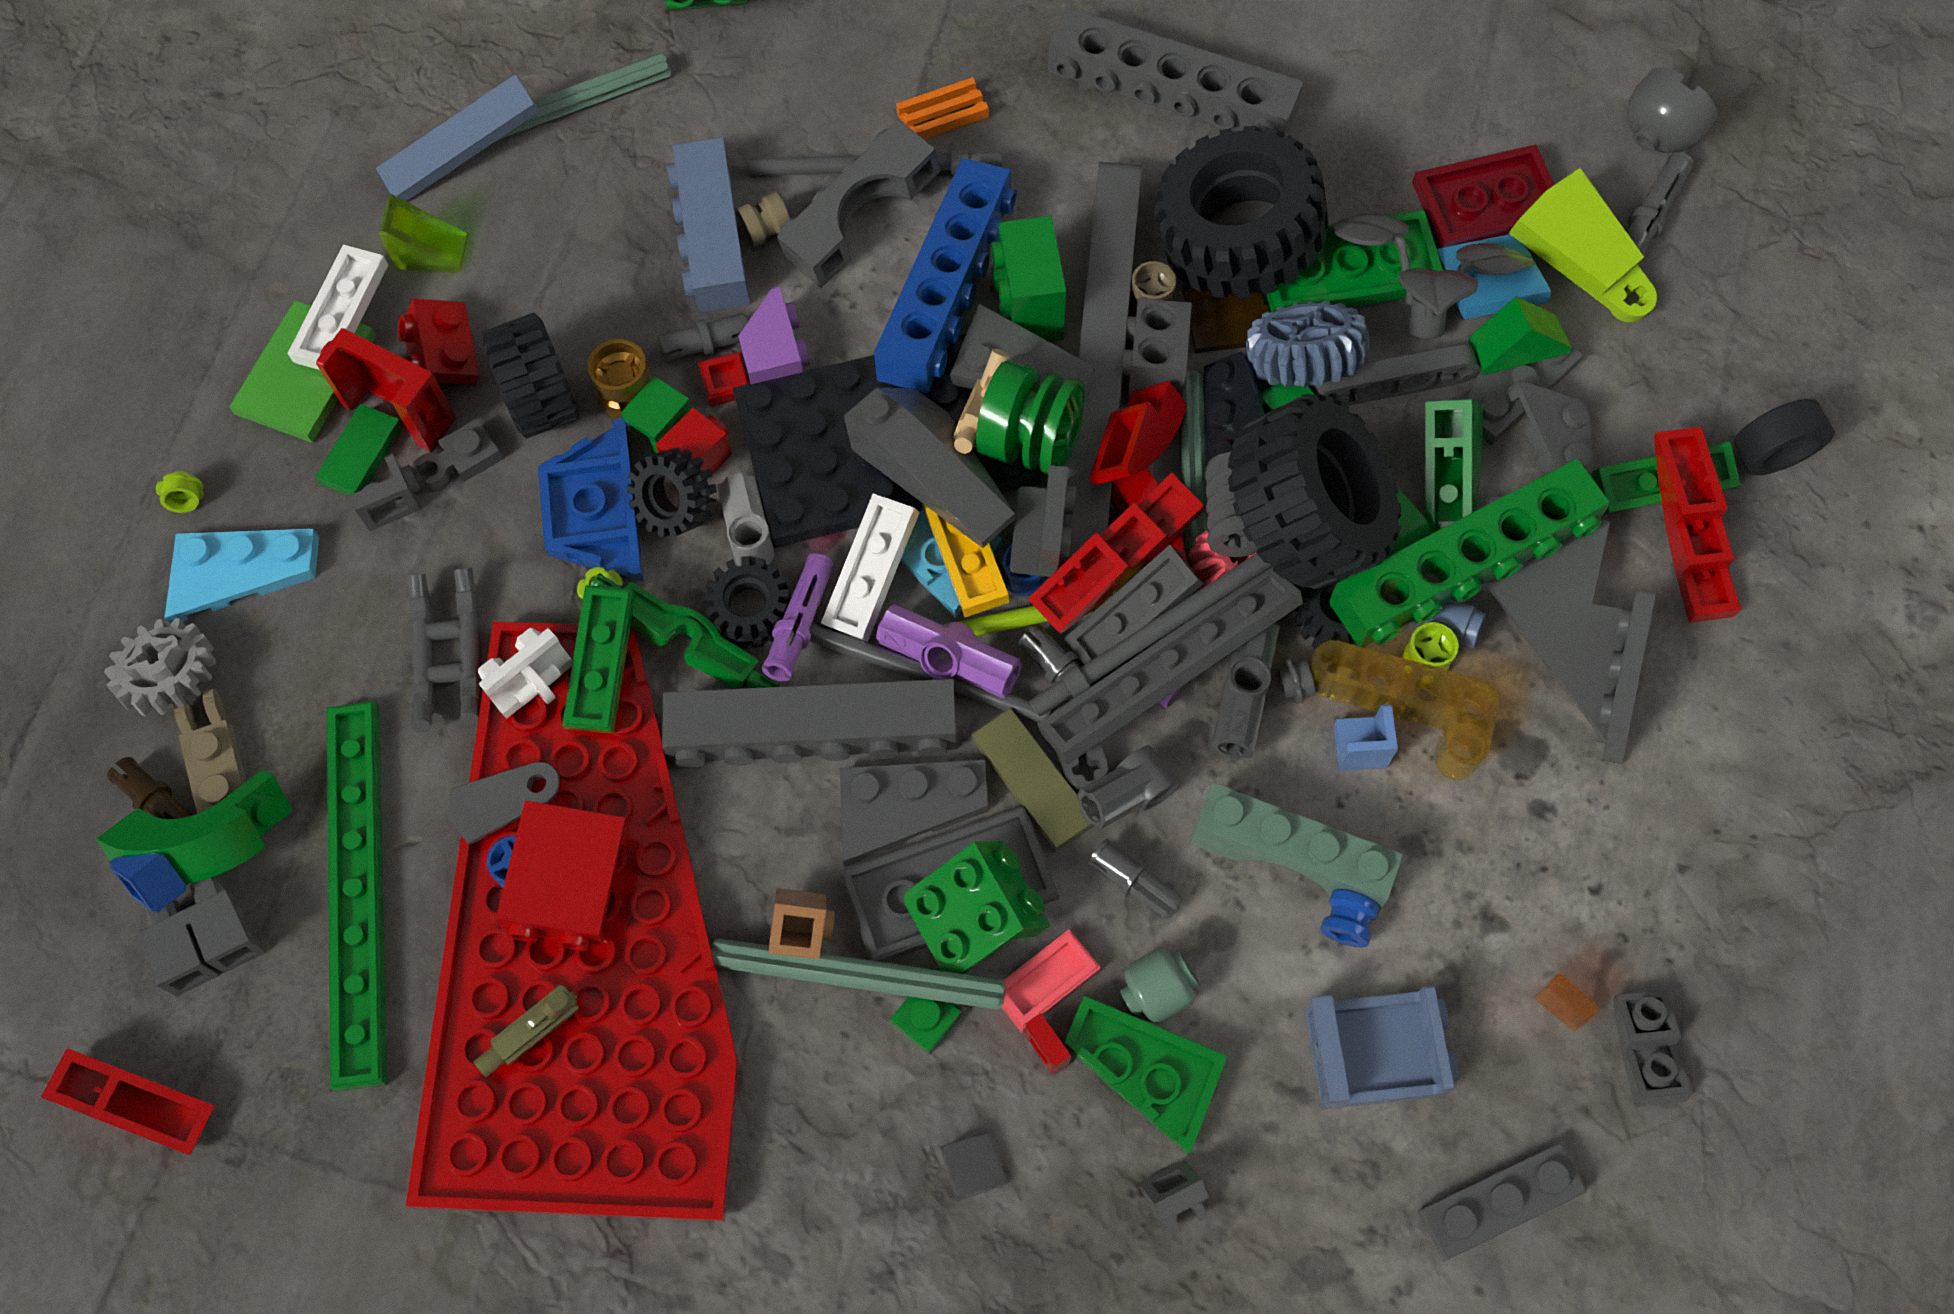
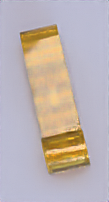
M1326 641L1316 648L1309 664L1315 686V694L1375 712L1378 711L1381 705L1391 704L1393 717L1440 729L1435 761L1438 769L1451 779L1462 780L1469 778L1486 758L1490 750L1499 709L1498 693L1490 683L1342 641ZM1327 665L1334 667V673L1327 671ZM1353 671L1358 672L1355 680L1350 679ZM1378 676L1386 682L1388 687L1377 688L1368 681L1367 677ZM1419 688L1429 691L1435 701L1420 699L1414 689ZM1468 701L1476 704L1482 714L1478 715L1468 712L1462 702ZM1452 745L1465 746L1471 752L1472 758L1466 759L1458 756L1454 752Z

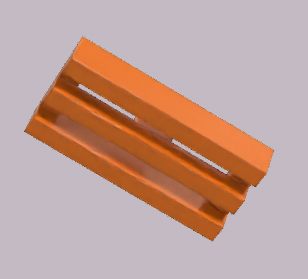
M973 77L896 103L899 119L924 140L989 118V107L986 102H983V95L980 89H976V82ZM973 104V106L970 107V108H967V109H964V110H961V111H958V112H955V113H952V114H951L952 111H955V110H958V109H961V108H964V107H967V106H970V105ZM935 118V120L914 127L915 124Z

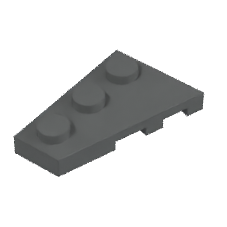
M978 305L950 374L952 385L973 389L977 379L982 378L992 349H999L1009 354V361L1036 368L1040 375V386L1047 376L1052 373L1061 375L1063 383L1070 378L1082 381L1085 385L1087 399L1095 377L1094 366L985 306Z

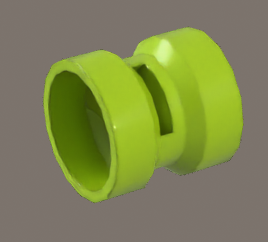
M1436 622L1424 623L1417 627L1402 653L1401 663L1407 676L1423 684L1435 683L1442 679L1458 653L1459 644L1457 636L1450 628Z

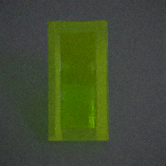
M393 194L389 195L386 200L379 236L396 269L446 273L459 272L462 267L469 234Z

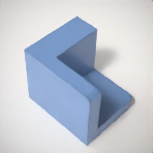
M1391 704L1381 705L1375 717L1335 720L1333 729L1339 771L1382 769L1388 767L1398 750Z

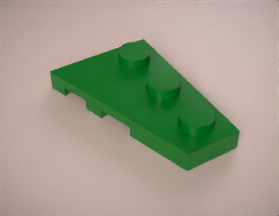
M1083 996L1064 1042L1065 1048L1189 1156L1228 1056L1087 996Z

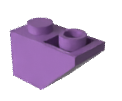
M780 287L770 290L738 336L750 384L803 372L802 366L810 365L804 339L795 340L792 329L800 328L794 303L785 304Z

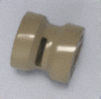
M775 191L763 196L761 202L757 203L756 206L746 203L735 208L743 234L753 249L765 244L768 236H778L783 226L790 220L781 197Z
M1148 261L1135 269L1132 275L1129 299L1130 310L1134 316L1137 313L1138 298L1173 301L1176 276L1169 266L1158 261Z

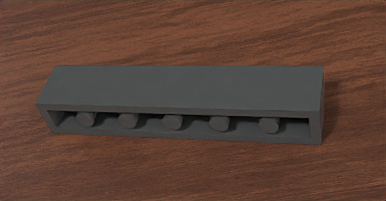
M940 679L663 692L662 748L670 763H676V765L685 768L703 766L705 761L722 760L729 765L741 766L751 764L753 759L773 758L778 763H795L800 761L802 757L821 756L822 759L827 761L846 760L852 754H870L873 758L889 759L898 756L899 752L917 751L922 756H941L946 754L947 750H957L954 680Z

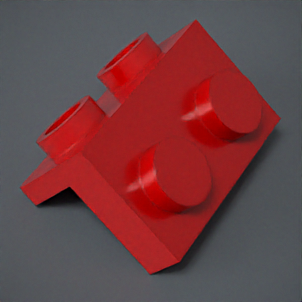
M413 298L406 315H401L398 322L399 340L405 342L407 354L405 359L432 372L438 383L475 385L480 374L465 302Z

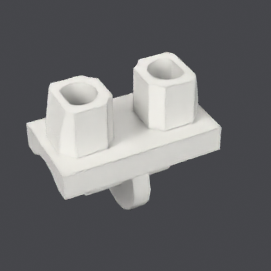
M534 628L527 629L517 637L515 647L519 652L505 663L500 658H491L478 668V673L482 679L478 684L506 719L537 695L547 704L552 702L556 697L548 686L572 666L573 660L563 649L557 637L548 628L542 633Z

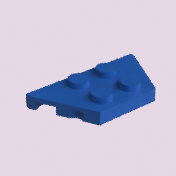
M620 417L611 422L612 429L592 441L586 437L572 445L567 453L556 455L538 466L544 548L548 556L589 568L604 567L607 571L612 569L623 578L644 581L638 520L635 517L637 515V507L631 509L628 502L635 499V494L627 493V485L634 483L633 480L628 478L630 471L633 470L628 424Z

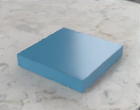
M1510 234L1437 249L1443 270L1457 271L1459 265L1463 263L1456 259L1457 250L1464 246L1478 243L1504 246L1533 259L1527 247ZM1535 261L1531 267L1529 266L1507 274L1485 275L1471 270L1466 274L1478 281V289L1469 297L1456 302V305L1464 320L1495 314L1515 296L1534 305L1549 303L1551 290Z

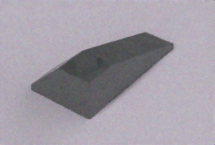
M877 387L844 415L851 448L855 453L980 547L984 548L1016 519L1014 511L973 449L966 454L960 453L955 449L953 435L957 425L949 413L918 390Z

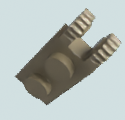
M214 688L202 692L203 704L211 722L210 725L198 729L194 709L187 699L184 698L185 706L181 709L173 703L176 723L182 733L179 735V740L197 814L216 805L246 782L233 726L228 722L221 696Z

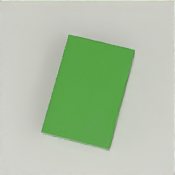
M294 300L229 408L234 415L313 443L336 405L338 398L320 370L293 363L287 354L311 308L310 305ZM359 323L354 333L370 342H373L376 337L372 327Z

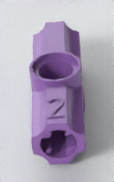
M893 604L886 610L881 623L878 625L876 639L879 640V644L919 661L922 669L933 679L940 680L956 677L1005 699L1012 692L1013 686L1019 677L1022 666L1019 658L977 641L974 632L963 623L951 622L943 626Z

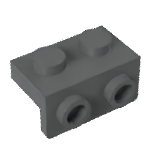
M1050 465L1047 489L1026 486L1019 488L1010 561V571L1012 573L1050 577L1058 570L1059 556L1069 557L1072 528L1063 527L1064 514L1073 515L1076 486L1067 485L1069 467Z

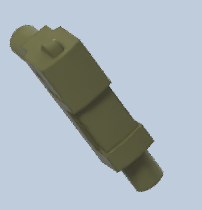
M559 985L491 1039L492 1047L474 1060V1064L485 1077H488L505 1062L508 1065H512L527 1050L577 1013L579 1007L575 1000L577 998L576 994L573 991L569 993L565 986Z

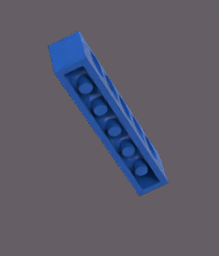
M961 159L874 351L877 381L929 393L935 377H942L947 364L948 346L950 343L955 344L961 332V316L964 309L970 310L974 303L976 295L975 283L978 277L984 278L987 273L991 242L998 241V223L1003 222L1005 214L1011 215L1015 206L1017 190L1011 188V169Z

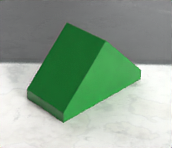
M1517 296L1470 335L1468 339V344L1475 351L1483 376L1569 354L1572 348L1556 314Z

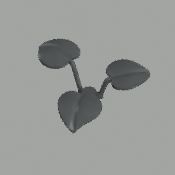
M1362 214L1342 219L1327 229V234L1333 232L1338 237L1355 244L1384 245L1391 242L1398 248L1402 267L1398 281L1406 289L1405 303L1411 305L1408 332L1420 338L1441 337L1444 334L1447 309L1453 307L1454 303L1469 297L1477 291L1478 281L1466 274L1467 272L1475 270L1485 275H1499L1515 272L1534 265V259L1528 258L1513 249L1495 244L1478 243L1467 245L1457 250L1456 259L1463 262L1459 265L1457 271H1432L1425 268H1410L1404 237H1402V235L1408 233L1409 227L1396 218L1381 214Z

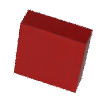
M741 351L698 362L710 407L735 401L733 388L750 384Z
M1042 1013L1027 1022L1025 1037L1049 1072L1056 1075L1069 1066L1070 1053Z

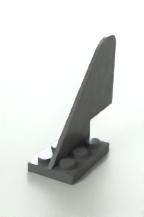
M1478 494L1477 510L1500 499V497ZM1543 511L1547 517L1559 520L1555 514ZM1600 520L1602 522L1600 528L1588 537L1577 540L1573 536L1562 542V547L1550 557L1541 561L1533 557L1522 563L1523 567L1510 578L1499 582L1495 577L1484 584L1597 732L1596 742L1605 744L1602 761L1623 764L1656 594L1636 591L1632 609L1593 604L1610 525L1609 521ZM1503 532L1509 539L1520 541L1515 534ZM1463 552L1467 559L1481 562L1475 554Z

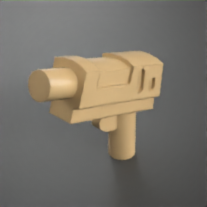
M992 349L982 378L977 379L958 421L953 438L955 439L954 447L960 453L966 454L973 447L977 448V423L987 387L999 365L1010 357L1008 353L1002 350Z

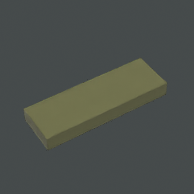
M1011 708L972 733V741L1019 804L1025 807L1028 816L1055 852H1058L1095 826L1093 824L1090 825L1080 812L1077 794Z

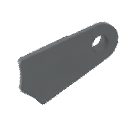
M535 762L452 788L450 790V808L447 821L459 831L468 844H473L519 820L525 800L544 804L553 800L560 788L559 775L551 765ZM538 779H546L545 788L541 792L533 793V783Z

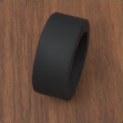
M1801 399L1774 408L1757 417L1736 435L1734 444L1750 473L1753 475H1767L1792 467L1822 450L1833 439L1835 431L1816 399Z

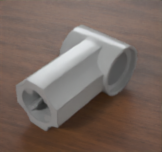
M742 472L726 476V479L717 484L726 522L727 537L734 559L741 566V557H750L753 565H756L757 558L766 560L768 566L774 557V545L756 476L745 475ZM750 539H759L753 545H743Z

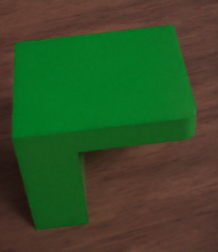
M653 376L625 407L621 415L626 423L649 437L656 454L658 451L655 444L692 409L689 398Z

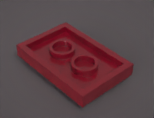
M1536 144L1415 172L1412 181L1439 248L1508 235L1524 213L1546 190L1555 185Z

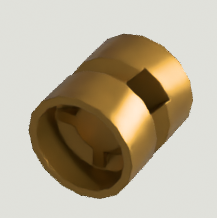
M612 339L599 344L591 352L587 361L588 374L604 412L613 419L622 417L621 412L652 378L642 349L629 340Z

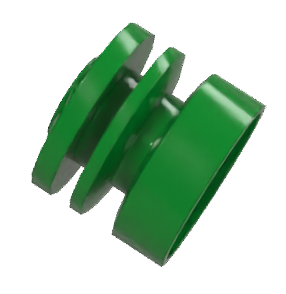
M1009 360L1002 362L990 380L981 405L976 431L977 451L982 456L1006 463L1015 461L1022 451L1023 465L1027 469L1035 470L1040 466L1041 471L1047 475L1049 474L1050 465L1065 467L1077 443L1082 427L1086 399L1084 383L1073 378L1063 383L1061 375L1052 373L1047 376L1040 386V375L1036 368Z

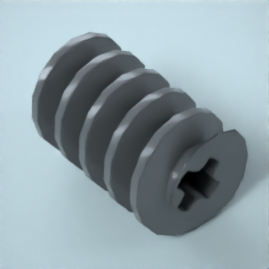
M1227 452L1213 457L1206 466V511L1208 513L1207 528L1209 530L1207 543L1211 550L1220 555L1228 557L1249 556L1254 554L1258 548L1253 541H1248L1242 530L1245 528L1240 516H1236L1233 507L1235 502L1234 492L1229 490L1228 478L1232 473V470L1228 468L1231 452Z

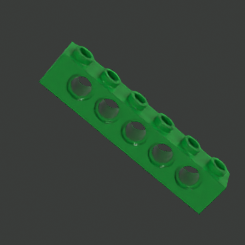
M1577 458L1388 556L1381 564L1336 583L1329 604L1359 649L1374 641L1377 645H1383L1395 638L1402 631V626L1414 620L1418 624L1427 622L1441 612L1443 609L1442 605L1454 599L1461 603L1472 598L1483 588L1482 584L1496 577L1499 582L1504 581L1516 574L1523 567L1522 563L1536 557L1538 561L1550 557L1562 547V542L1573 536L1577 540L1588 537L1602 525L1600 519L1610 505V501ZM1543 511L1555 514L1559 520L1547 517ZM1503 532L1515 534L1520 541L1509 539ZM1463 552L1475 554L1481 562L1467 559ZM1422 573H1432L1436 575L1440 579L1441 583H1432L1424 578ZM1392 594L1401 601V604H1390L1381 595Z

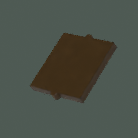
M1183 287L1184 302L1192 303L1190 330L1195 353L1246 347V340L1248 339L1247 330L1252 328V322L1261 319L1262 314L1269 312V306L1264 305L1261 291L1251 293L1252 298L1238 299L1237 294H1228L1227 298L1212 296L1209 289L1203 293L1192 287Z

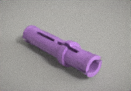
M816 553L808 555L805 567L793 591L784 617L774 626L772 632L774 641L768 657L762 666L764 674L773 680L783 682L790 680L800 651L805 649L810 642V626L820 605L830 575L835 568L833 561L825 555ZM808 589H810L811 593L804 607L802 604ZM793 626H795L796 630L794 632V635L790 641V644L787 645L790 633L793 629Z

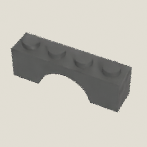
M899 119L889 129L882 130L874 138L872 145L859 158H854L847 163L842 174L829 187L822 188L817 192L812 203L798 217H793L786 222L781 233L777 236L785 258L822 288L851 260L845 242V231L850 218L856 210L865 203L880 197L895 196L912 200L941 172L936 149Z

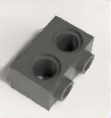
M1138 298L1136 316H1128L1125 342L1133 343V350L1124 349L1122 376L1130 377L1128 395H1131L1133 391L1170 381L1181 397H1183L1187 371L1192 303Z

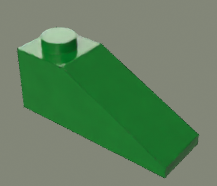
M1473 399L1425 402V519L1430 527L1431 534L1477 511L1483 450V404Z

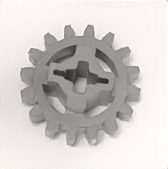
M175 618L169 627L166 626L162 619L156 620L154 629L147 631L142 625L137 627L138 637L134 640L123 637L121 642L125 646L122 652H111L109 655L116 665L105 669L104 673L111 680L106 684L108 689L127 710L130 711L135 708L143 716H146L152 707L160 715H164L168 709V704L175 703L181 709L185 706L183 697L187 694L199 696L201 691L197 684L199 682L211 681L212 675L206 668L216 665L217 661L211 654L214 647L206 636L200 632L195 624L191 623L185 626L179 618Z

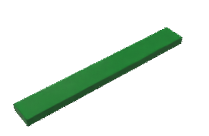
M375 701L327 707L330 1089L335 1092L387 1085L379 706Z

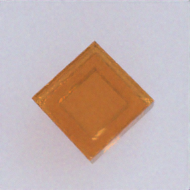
M1557 974L1550 979L1534 996L1539 1003L1573 1032L1588 1023L1599 1010L1596 1003L1561 974Z

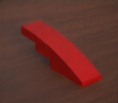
M1702 427L1656 432L1654 435V446L1666 532L1688 621L1693 623L1735 617L1741 610L1728 570V566L1735 558L1721 518L1728 510Z
M1171 472L1140 504L1137 505L1134 502L1101 535L1096 532L1028 600L1062 634L1144 567L1203 513L1206 507Z

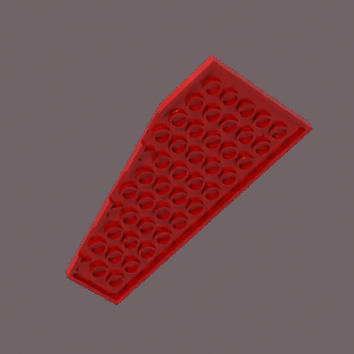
M493 621L487 661L491 658H500L505 663L519 652L515 647L517 637L529 628H534L541 633L548 628L557 637L563 649L573 660L579 624ZM631 626L614 734L566 729L562 726L572 666L548 686L556 697L552 702L547 704L537 695L507 719L497 709L484 690L482 691L469 783L535 762L547 763L557 771L560 778L559 791L553 800L547 804L624 817L627 823L628 835L625 848L620 850L603 925L602 946L589 944L587 951L561 947L558 945L559 939L538 936L537 942L512 939L507 936L508 930L502 929L496 920L503 888L488 871L486 862L488 852L500 839L516 836L520 819L473 844H468L461 835L406 1207L413 1209L725 1222L739 1060L717 968L712 957L709 934L666 754L662 748V737L636 630ZM546 779L536 780L532 785V792H541L546 786ZM559 985L565 986L569 993L573 991L576 994L577 998L575 1000L579 1007L577 1013L551 1034H547L521 1055L522 1057L512 1065H508L505 1062L488 1077H485L474 1064V1060L492 1047L491 1039Z

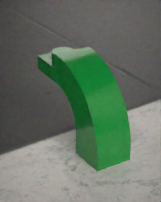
M261 770L222 801L198 814L180 819H161L136 808L96 838L109 861L115 857L160 853L167 858L187 885L222 874L258 854L266 848L261 836L293 810L275 776L265 770Z

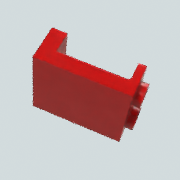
M341 328L333 340L327 342L322 348L316 365L342 406L353 410L366 393H371L395 407L417 446L432 453L439 444L438 440L444 437L457 419L432 372L344 328Z
M525 800L496 915V920L500 927L508 930L507 936L525 942H537L538 936L559 939V946L578 951H587L589 944L602 946L604 939L603 925L620 850L625 848L628 835L626 819L624 817Z

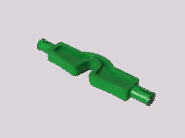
M601 573L592 581L591 586L629 589L635 592L631 626L655 645H667L669 641L679 634H686L691 637L692 640L684 653V659L689 666L720 680L733 689H743L745 685L750 688L780 686L779 682L756 670L757 658L721 637L714 624L699 612L684 606L669 605L632 582L628 583L625 588H622Z

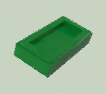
M360 404L316 474L315 478L318 483L348 496L363 490L364 487L369 485L384 457L404 427L400 419Z

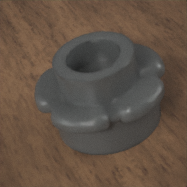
M1290 658L1285 659L1286 669L1277 672L1284 697H1294L1295 702L1299 704L1303 703L1304 698L1315 696V686L1307 661L1302 659L1292 662Z

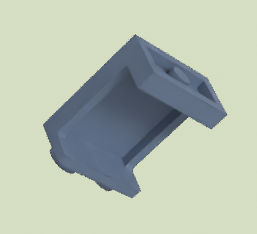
M1434 985L1423 986L1419 991L1337 1001H1333L1332 995L1312 997L1304 1007L1322 1110L1443 1097L1454 1089V1081H1457L1459 1078L1458 1061L1455 1052L1452 1049L1447 1050L1444 1030L1448 1028L1449 1024L1448 1011L1443 998L1437 999Z

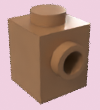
M776 888L768 953L819 959L822 940L831 941L835 911L826 910V894Z

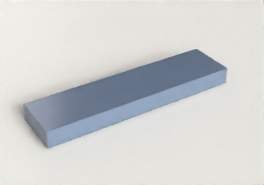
M515 74L385 161L376 170L392 198L399 205H402L539 113L540 110L521 80Z

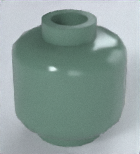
M1158 947L1125 968L1124 977L1128 986L1121 989L1120 992L1135 1017L1144 1013L1152 1022L1161 1023L1191 1006L1195 1000L1194 988L1200 984L1180 950L1172 953L1166 947Z

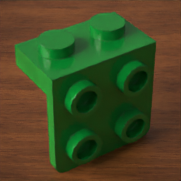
M974 841L909 889L904 895V904L941 971L965 974L1011 940L1037 937L1051 927L1044 915L1045 906L1041 897L1035 890L1028 887L1019 871L1020 862L1018 857L1002 841Z

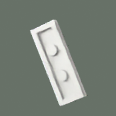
M347 245L342 246L287 353L293 363L319 370L316 361L324 345L332 341L341 328L355 333L388 267V263L383 255Z
M872 494L821 621L822 625L868 642L920 513L914 507Z

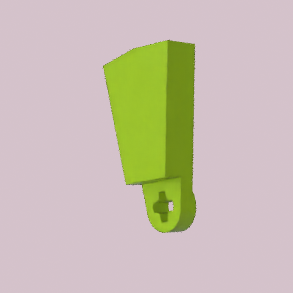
M1581 168L1546 190L1509 232L1515 239L1607 307L1613 316L1620 321L1627 323L1638 322L1645 318L1655 307L1657 302L1656 290L1638 265L1644 258L1643 254ZM1637 293L1640 297L1637 303H1633L1631 306L1626 304L1624 299L1627 297V294Z

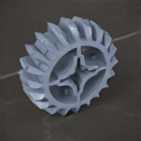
M1310 300L1307 304H1297L1294 302L1293 306L1290 307L1279 306L1276 308V312L1262 314V318L1253 321L1252 328L1247 330V359L1253 366L1257 379L1268 380L1270 385L1282 383L1285 388L1302 386L1305 389L1308 385L1322 387L1323 383L1329 381L1339 382L1341 376L1350 377L1354 375L1355 370L1364 366V360L1368 358V349L1370 348L1365 317L1359 315L1357 309L1346 308L1345 304L1342 303L1330 305L1329 301L1312 303Z

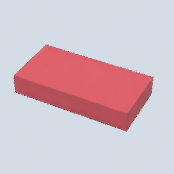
M1068 929L1003 980L1006 985V995L1002 1009L1021 1033L1025 1032L1027 1022L1040 1013L1045 1016L1098 974L1101 967L1071 930Z

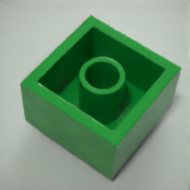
M1052 216L999 222L998 241L991 242L994 267H991L994 293H999L1000 299L998 314L1048 342L1064 340L1066 286Z

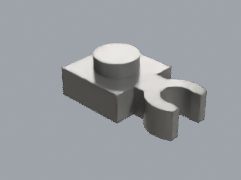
M476 418L438 440L443 449L442 452L439 454H424L417 458L414 464L421 475L432 469H437L433 476L425 480L431 491L437 492L444 489L449 484L451 476L456 473L465 482L503 460V457Z

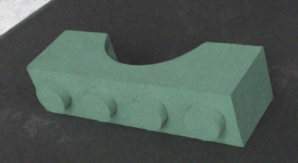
M1213 782L1190 842L1192 845L1234 861L1245 859L1260 860L1289 868L1315 881L1327 892L1329 897L1333 890L1338 889L1365 895L1377 902L1380 910L1389 898L1403 856L1402 853Z

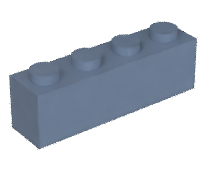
M720 137L673 144L674 163H667V170L671 189H678L679 198L672 199V206L676 225L683 224L684 233L677 234V243L681 261L688 260L689 270H682L686 297H695L699 313L750 305L724 139Z

